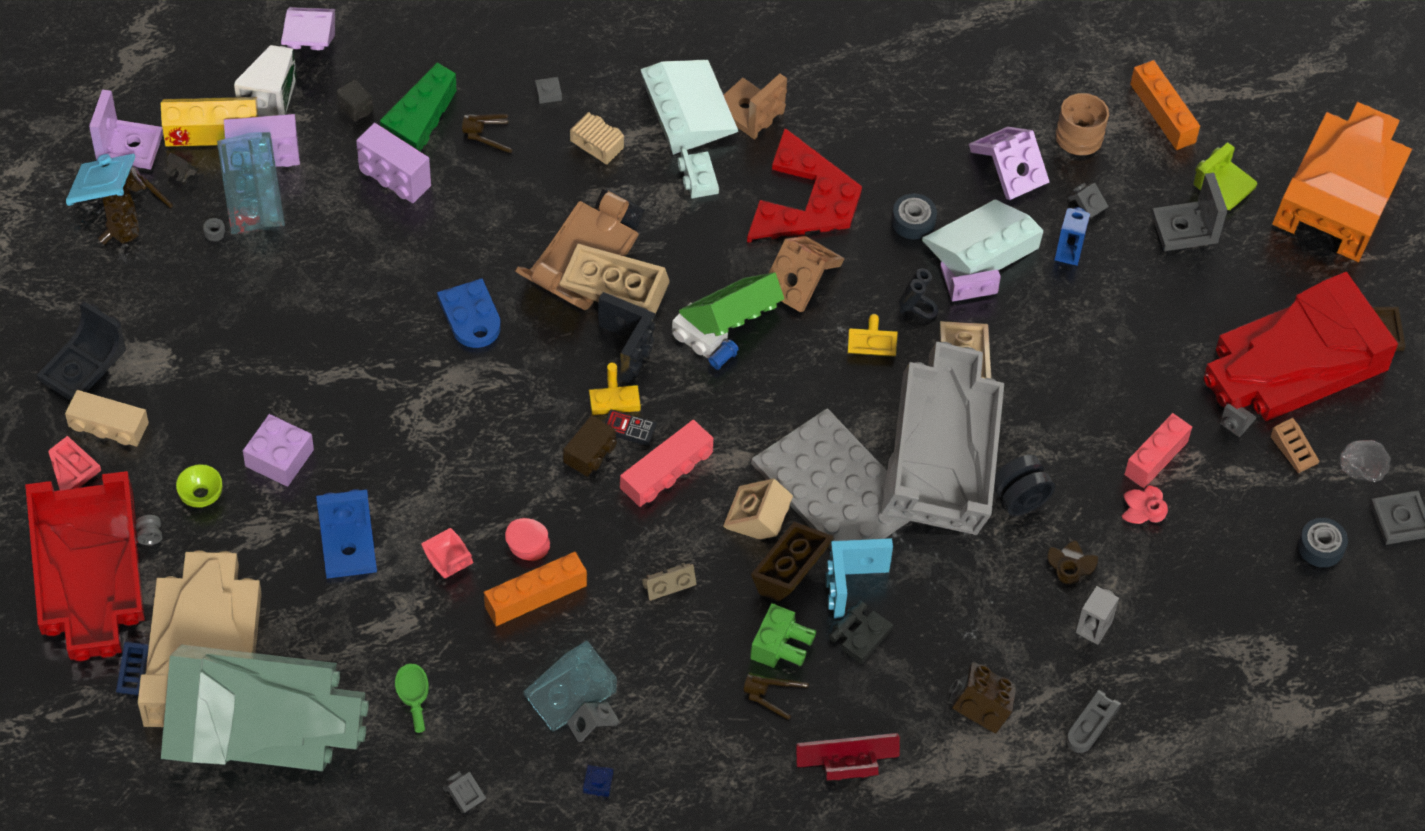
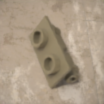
M681 563L679 566L667 569V573L661 571L652 575H646V578L642 579L644 588H647L649 600L651 601L695 586L696 578L693 564L685 565V563Z

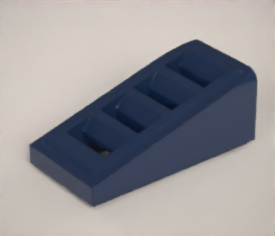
M124 642L116 693L139 695L141 675L146 674L149 644ZM131 654H142L143 656L142 659L132 658ZM129 663L141 664V668L129 667ZM127 672L140 673L139 678L126 676ZM125 682L138 683L137 688L126 687L124 684Z

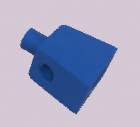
M1080 207L1068 208L1066 211L1056 251V261L1078 266L1090 214ZM1069 237L1076 239L1074 245L1067 243Z

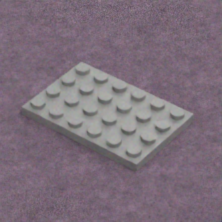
M828 408L752 458L751 464L766 480L774 478L793 495L790 506L808 526L833 535V541L885 539L910 521L881 514L887 470Z

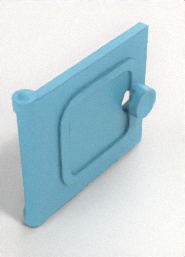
M103 154L98 157L97 161L82 164L66 198L67 205L71 206L75 202L116 194L117 196L124 195L123 186L135 160V154L110 158L109 154Z

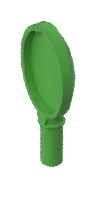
M406 664L399 669L396 675V692L404 704L411 706L410 712L413 717L415 732L420 733L425 731L421 703L428 695L429 683L426 673L420 666Z

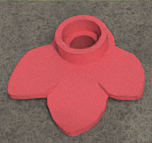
M1149 485L1144 492L1133 489L1124 493V499L1130 508L1122 515L1123 520L1141 524L1147 520L1160 522L1166 517L1168 506L1163 501V493L1157 487Z

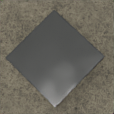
M1419 491L1371 499L1370 504L1385 545L1425 538V507Z

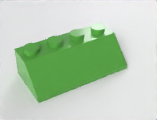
M776 272L742 278L680 309L679 312L681 316L704 335L714 333L715 336H720L729 332V327L735 328L745 324V319L750 320L761 316L760 311L763 310L765 312L776 308V303L785 298Z

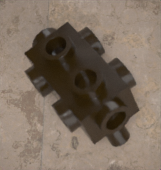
M125 191L124 195L121 196L116 194L102 197L107 217L105 224L108 229L98 237L100 242L105 245L114 237L123 244L138 237V220L134 215L135 208L133 207L132 197L126 194Z

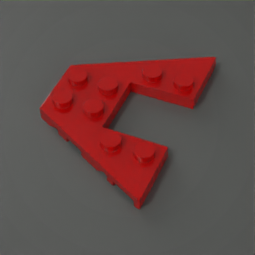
M784 129L772 164V170L815 180V184L805 211L760 200L747 236V242H752V239L765 237L777 239L780 236L805 235V232L815 230L827 232L832 229L850 228L862 192V186L790 131Z

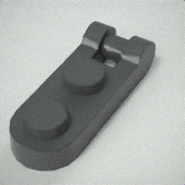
M1098 690L1069 730L1067 736L1068 747L1077 753L1088 751L1112 717L1116 715L1122 703L1116 699L1112 701L1106 697V693ZM1101 705V706H1103L1104 708H1106L1107 710L1104 711V710H1102L1101 708H1099V706Z

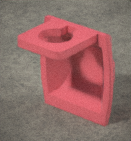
M451 528L421 543L430 563L444 579L473 564L471 553Z

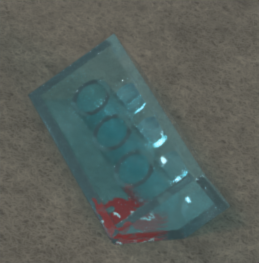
M247 133L217 141L231 234L285 226L271 133Z

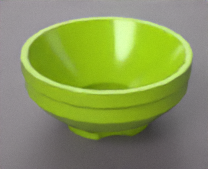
M194 465L188 467L179 475L176 489L180 499L187 505L205 507L214 503L219 498L222 492V479L214 468L207 465ZM198 488L208 490L207 495L202 498L194 496V492Z

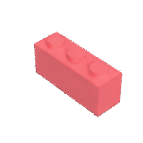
M1172 413L1129 458L1124 475L1142 488H1145L1188 443L1192 426Z

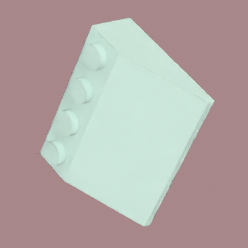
M708 60L667 61L640 69L644 86L673 155L680 153L683 148L688 150L738 132Z
M993 200L923 237L922 241L956 277L1000 270L1039 249L1044 230L1029 215L1000 201Z

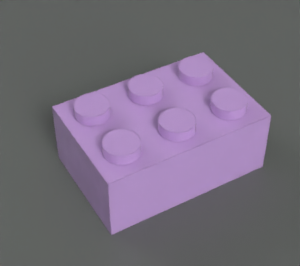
M295 114L224 120L229 170L265 169L268 167L300 165Z
M374 123L356 140L359 169L361 172L378 180L383 187L390 188L400 198L414 203L431 186L429 157L378 124Z

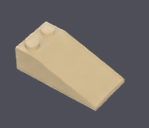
M577 244L562 277L560 286L599 302L602 292H605L656 314L670 281L664 267Z
M940 321V342H948L963 348L971 347L976 351L983 352L981 378H991L988 324Z

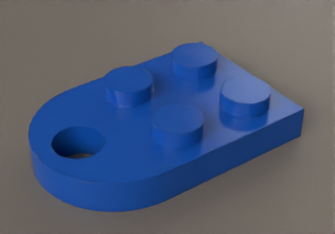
M483 279L437 292L438 300L451 330L461 344L472 348H480L496 340L500 333V317ZM478 331H483L487 335L478 338L474 334Z

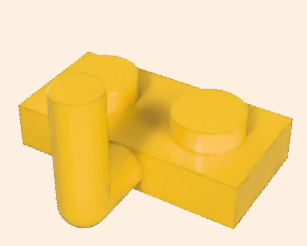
M870 315L868 330L849 329L847 353L896 356L897 332L878 331V315Z
M609 363L607 366L608 388L589 390L592 415L609 414L610 409L622 413L640 411L638 385L618 387L617 365Z

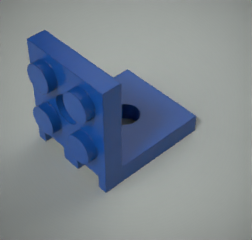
M355 489L344 493H326L316 496L327 579L377 572L367 490ZM347 547H352L356 550L352 555H345L342 551Z

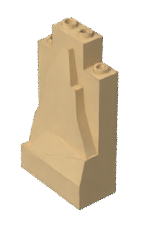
M200 550L186 552L183 579L173 576L157 578L146 674L141 675L138 706L144 727H164L170 655L181 644L256 653L261 587L259 580L250 578L237 580L239 569L237 553L228 551L206 553Z

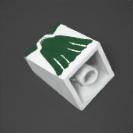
M270 45L235 81L236 98L257 97L258 117L286 114L297 78L293 49Z

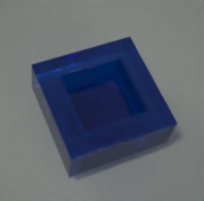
M588 765L583 793L609 797L613 769Z

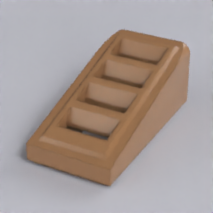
M1293 418L1273 428L1271 438L1298 473L1319 463L1312 447ZM1293 439L1295 440V442H1293V443H1291V444L1288 443L1289 441H1291V440H1293ZM1301 448L1300 451L1294 453V450ZM1305 455L1308 457L1307 459L1301 462L1298 460L1299 458Z

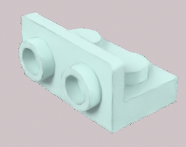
M686 148L681 149L678 167L680 172L684 171L685 190L689 189L691 198L719 194V187L709 153L702 152L688 155Z

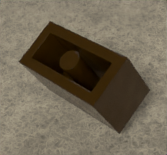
M591 415L563 449V463L588 477L593 470L596 471L600 467L603 457L607 452L611 453L616 447V429Z

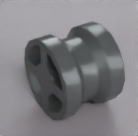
M145 515L136 520V529L139 530L137 541L140 544L154 545L162 540V532L159 530L161 520L158 516Z

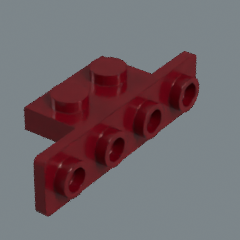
M898 733L796 744L797 767L823 765L827 780L865 778L879 775L876 759L900 756V737Z

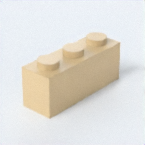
M80 390L76 391L65 413L68 427L75 431L89 432L99 438H109L116 440L120 444H130L136 447L149 423L145 409Z

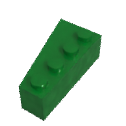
M437 62L380 120V126L421 152L423 146H426L432 130L438 125L442 112H445L457 91L456 73Z

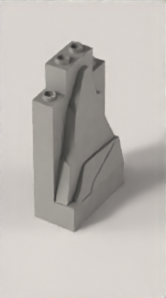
M936 342L929 353L928 366L921 362H909L903 372L895 447L888 463L882 515L974 535L979 533L990 518L1004 383L997 382L992 378H981L983 352L976 351L971 347L954 346L948 342Z

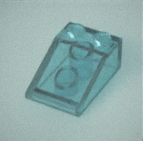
M585 641L563 655L524 691V695L553 732L565 725L584 703L601 702L616 693L617 678L590 643Z

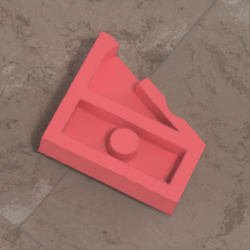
M68 436L48 451L60 490L80 488L101 471L100 465Z

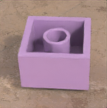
M269 414L243 450L245 466L288 487L314 450L312 434Z

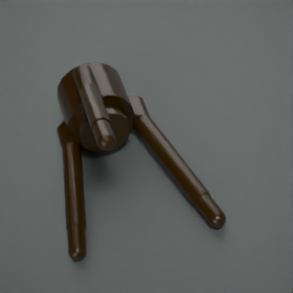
M469 114L464 116L462 131L468 134V139L478 140L512 153L511 148L477 135L483 132L484 124H508V120H503L508 118V114Z
M131 167L123 186L126 194L131 196L130 190H145L147 187L169 208L173 207V204L144 175H141L137 168Z
M749 672L744 685V692L750 694L749 700L756 701L789 720L791 718L789 714L761 698L760 695L766 694L769 684L805 688L809 684L769 678Z

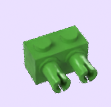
M771 604L752 643L751 659L772 668L775 667L780 658L801 666L807 651L786 644L789 638H793L811 646L816 630L797 624L796 620H794L795 612Z

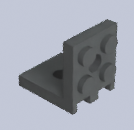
M1207 173L1204 176L1198 202L1153 208L1151 214L1163 250L1170 251L1218 243L1227 207L1215 174ZM1180 223L1187 228L1178 229L1175 225Z

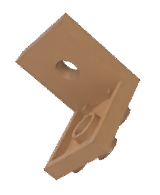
M779 74L762 90L742 78L723 95L734 122L740 130L756 139L758 132L762 128L767 129L772 124L775 116L784 113L787 78ZM747 103L749 104V108L745 109L740 107L739 105Z
M806 236L785 239L769 273L776 272L785 298L782 302L799 312H804L825 269L841 267L845 258ZM790 273H794L797 276V284L795 286H791L788 283L787 278Z

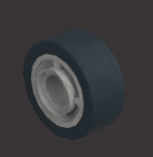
M915 193L906 194L894 203L891 219L892 226L899 235L905 238L921 239L933 231L937 210L935 204L926 196Z
M1328 518L1310 520L1303 527L1298 540L1299 552L1304 560L1314 566H1333L1343 558L1348 544L1347 533L1334 520Z

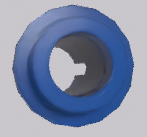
M732 340L723 341L721 343L722 347L708 358L709 363L715 369L719 370L728 359L737 355L739 349Z

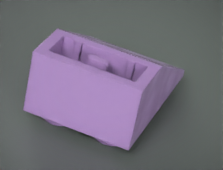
M288 8L281 45H287V48L300 49L301 45L310 46V49L323 50L324 46L330 44L335 36V9Z

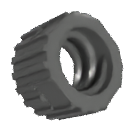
M210 218L205 221V224H203L205 237L211 241L221 240L226 232L223 221L218 218ZM211 228L219 229L216 232L210 231Z

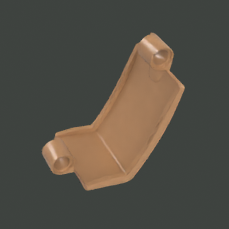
M609 190L600 202L598 208L600 211L581 201L578 202L530 270L525 267H517L515 272L575 306L587 310L594 300L561 287L560 282L577 244L626 257L639 235L638 232L620 223L628 209L629 202Z

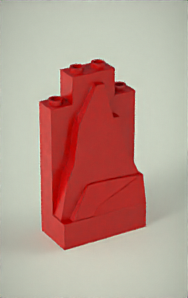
M1344 272L1296 295L1295 302L1290 307L1220 335L1216 347V352L1220 359L1207 364L1204 381L1207 387L1211 388L1215 393L1220 406L1225 408L1227 404H1230L1238 409L1254 404L1255 411L1259 415L1261 414L1267 422L1388 371L1398 343L1349 274Z
M128 471L102 474L103 485L54 491L51 481L25 484L38 626L41 634L56 636L65 631L67 652L70 660L85 661L94 656L108 658L115 656L116 653H122L119 624L135 625L139 621H145L137 551L138 541L134 497Z

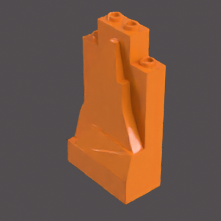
M1357 102L1348 121L1326 112L1295 177L1292 178L1282 198L1273 225L1293 234L1299 221L1342 239L1337 253L1359 262L1412 150L1401 143L1391 140L1400 120Z

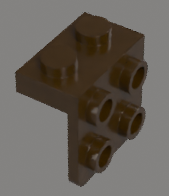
M973 662L969 667L967 684L953 702L952 709L996 734L1013 711L1016 687L1009 679L991 672L987 666Z

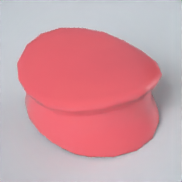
M529 518L516 519L508 525L505 538L514 555L527 561H536L547 555L550 549L548 531L544 525Z

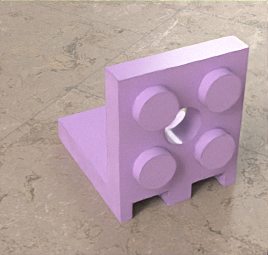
M102 90L89 126L96 160L103 154H109L110 158L135 154L133 167L151 169L163 136L162 127L117 120L112 91ZM132 142L140 143L137 147L128 146Z
M1006 127L969 144L971 153L993 157L1006 199L1011 200L1049 183L1033 130ZM1020 163H1023L1025 166V171L1022 175L1017 173V166Z

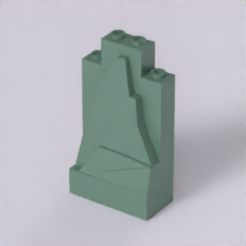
M181 644L170 655L161 759L209 764H226L229 760L323 771L327 763L330 764L332 760L333 749L329 748V746L357 749L360 742L365 741L366 726H362L363 716H367L369 701H365V692L334 689V687H338L340 672L336 671L337 663Z

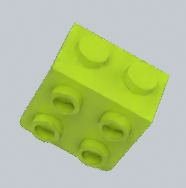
M1228 142L1222 148H1216L1209 159L1206 161L1202 160L1197 165L1193 185L1201 190L1205 174L1214 173L1227 210H1231L1256 188L1257 182L1231 162L1235 148Z

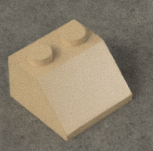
M774 478L739 486L723 526L728 530L756 539L777 536L781 530L784 517L789 510L793 495Z

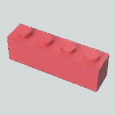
M693 419L621 474L620 489L639 507L646 502L653 501L660 491L664 488H670L678 477L682 474H688L695 464L700 460H706L712 454L713 437Z

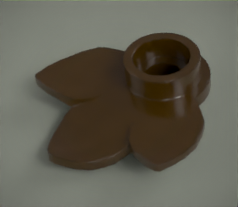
M1073 541L1066 545L1062 551L1050 547L1048 561L1056 569V575L1061 582L1073 584L1079 581L1081 576L1089 575L1095 570L1098 556H1084L1078 542ZM1069 571L1072 573V575L1066 574L1065 572Z

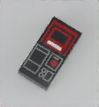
M611 409L605 422L616 429L617 438L648 447L657 428V422Z

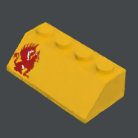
M257 97L163 99L161 102L165 146L226 145L224 120L258 117Z

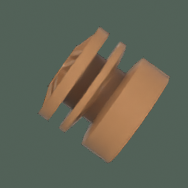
M1087 93L1074 94L1064 100L1055 133L1056 141L1061 148L1075 155H1089L1100 149L1109 119V109L1105 102L1097 96Z

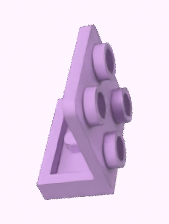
M941 262L940 267L952 302L998 293L1001 278L998 269L956 277Z

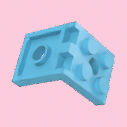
M892 539L831 541L832 551H830V560H827L825 582L830 594L828 595V609L833 610L834 619H843L847 599L845 574L889 572L893 550Z

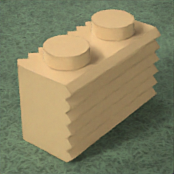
M590 112L570 129V141L605 164L614 159L624 148V135L618 128H612L605 124L601 117L591 115Z

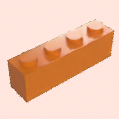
M1152 60L1134 67L1130 85L1173 147L1178 150L1196 143L1200 125L1156 62Z
M573 552L485 591V608L495 626H498L586 587L587 571L576 552Z

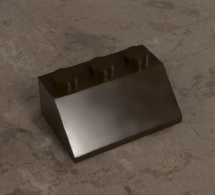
M793 522L751 574L758 593L778 602L785 598L795 589L829 547L831 541L834 540V536Z

